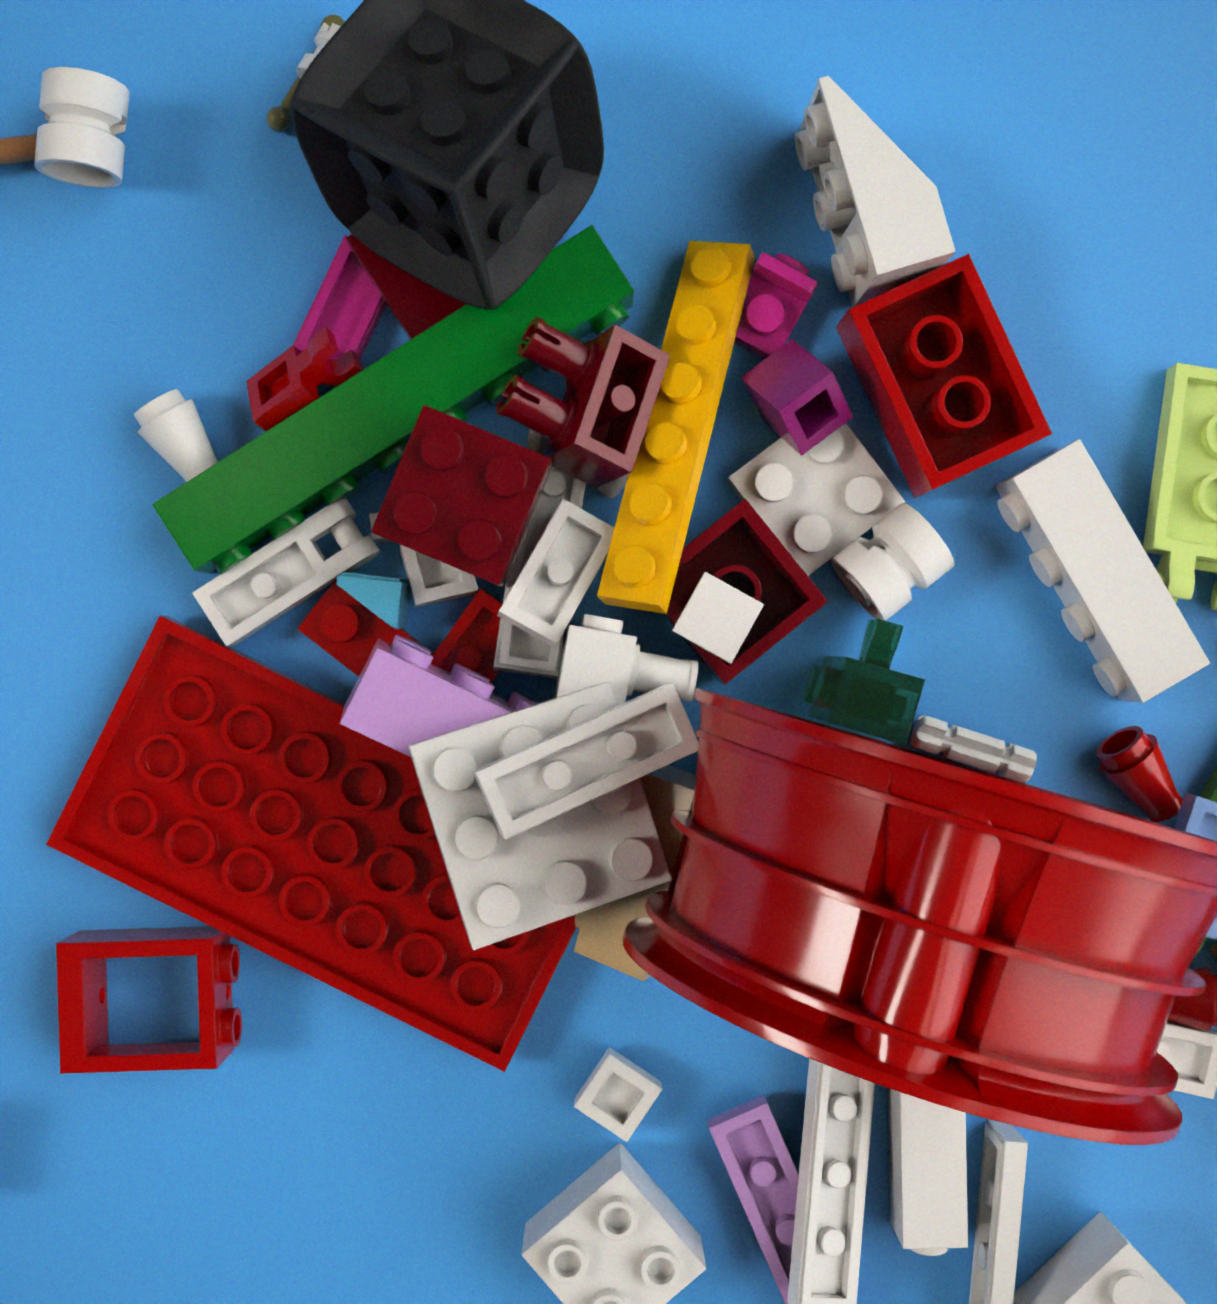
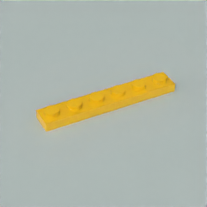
M689 241L661 347L662 351L670 354V358L633 470L627 477L597 592V597L605 605L667 614L755 261L750 244Z

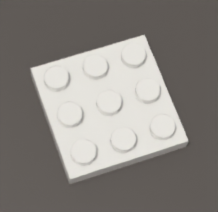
M603 682L407 745L469 943L473 950L672 880L640 778L504 840L500 835L473 773L474 770L618 706L610 682Z

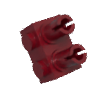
M535 317L521 340L528 343L527 345L521 343L518 346L517 354L523 359L527 358L565 378L567 386L565 394L561 400L524 381L522 377L514 375L501 393L500 397L507 400V402H498L496 408L497 415L507 417L545 436L547 445L543 455L551 458L552 467L595 488L631 473L670 354L617 325H613L593 340L582 343L545 323L542 318Z

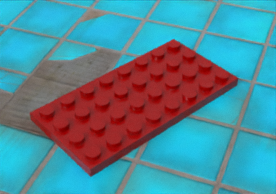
M160 615L46 845L505 1072L576 930V914L473 950L469 943L412 758L341 725L340 721L345 706L344 703L231 647H226L225 644L169 616Z

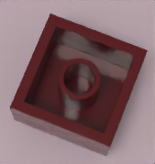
M423 404L371 533L503 587L552 469V460L545 455Z
M745 498L683 548L668 611L664 616L674 627L704 572L711 574L764 604L732 663L724 661L683 638L718 683L726 685L824 606L828 600Z

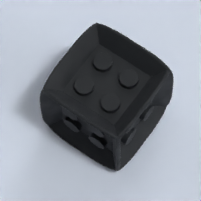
M364 0L310 63L291 99V118L295 135L317 186L335 217L362 244L394 266L460 302L481 309H495L523 286L581 213L594 191L602 170L604 160L603 130L594 75L588 56L579 40L563 24L524 0Z

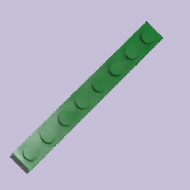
M590 225L554 248L523 286L495 309L486 310L468 304L464 305L152 505L193 570L211 574L218 571L221 575L248 558L252 554L250 549L269 537L276 540L306 520L304 515L324 502L329 506L339 500H348L361 489L357 481L379 468L385 474L396 469L423 404L467 422L468 417L465 413L481 402L487 400L489 405H495L505 400L500 397L501 393L514 375L522 377L540 366L527 358L523 359L517 354L518 346L521 343L525 345L528 343L521 340L535 317L542 318L545 323L577 340H581L593 331L596 336H599L613 325L621 326L629 318L626 310L633 306L634 289L594 226ZM541 366L543 371H549L548 369Z

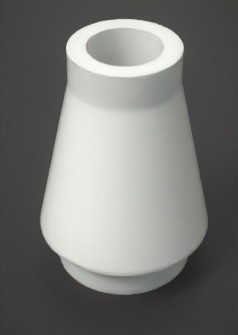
M178 389L171 390L155 398L134 413V417L141 426L137 433L183 477L185 482H188L218 462L194 401L192 399L186 401Z

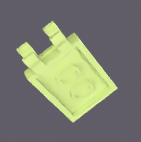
M1176 363L1166 370L1143 548L1146 553L1161 555L1156 570L1175 603H1177L1178 599L1191 600L1195 587L1194 570L1217 574V369ZM1217 581L1214 584L1210 602L1211 610L1217 611Z

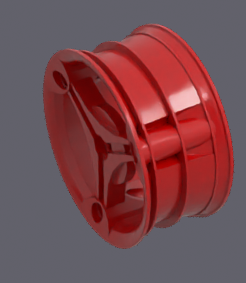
M696 688L693 699L699 702L700 727L697 728L696 736L699 737L693 807L692 810L674 811L671 817L672 825L688 836L675 890L657 891L651 894L645 905L648 916L630 921L625 928L623 947L639 967L654 979L697 1006L763 1039L850 1075L941 1106L1021 1128L1093 1142L1120 1145H1152L1170 1141L1177 1136L1182 1124V1112L1166 1093H1170L1176 1088L1178 1073L1173 1065L1157 1052L1176 995L1197 996L1204 993L1205 980L1190 970L1189 966L1217 915V841L941 758Z

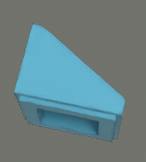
M342 572L341 575H337L336 584L394 629L406 627L410 596L408 579L353 572Z

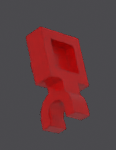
M324 327L310 340L308 348L303 352L296 346H291L246 381L253 422L264 431L273 428L319 398L317 387L322 383L339 386L361 372L363 368L360 357L351 349L339 359H327L338 351L335 335L327 327Z

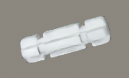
M925 715L919 716L911 735V745L915 748L936 755L941 751L942 757L991 773H995L998 770L1000 776L1022 783L1030 780L1037 762V754L1033 750L1011 743L1005 746V741L960 726L952 725L948 728V722Z

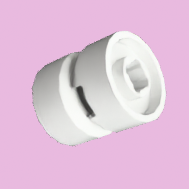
M55 67L43 71L39 109L45 113V119L49 123L37 128L34 168L52 179L78 186L114 188L121 185L125 145L115 135L126 131L130 94L127 87L109 76L80 68Z
M905 503L899 504L872 527L873 538L871 540L858 537L830 560L832 568L849 593L868 614L880 623H884L912 600L911 588L913 586L926 589L955 566L952 554L940 535L918 511Z

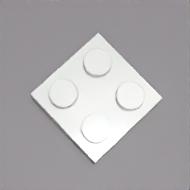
M846 423L802 456L780 438L726 480L741 501L746 498L808 576L871 529L874 524L899 504L906 502Z

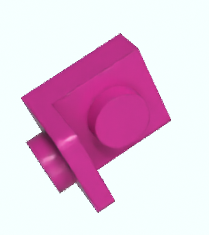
M763 252L760 254L751 273L734 343L763 359H766L786 343L818 285L817 281L808 277L809 270L805 265L785 254H776L775 257Z

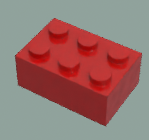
M969 254L848 309L835 327L914 498L1052 434Z

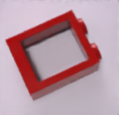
M211 926L80 930L56 943L60 1074L217 1069L233 1052L234 1047L239 1045L242 1034V1015L239 1007H232V983H236L239 977L240 952L237 944H231L229 935ZM197 955L200 1042L109 1045L106 958Z

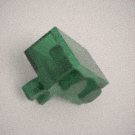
M881 619L868 620L858 660L849 657L825 656L822 667L813 665L803 695V701L811 704L808 716L906 745L925 679L890 670L903 626Z

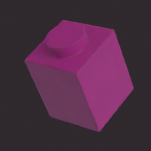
M793 339L740 377L763 422L801 456L853 418L833 371Z

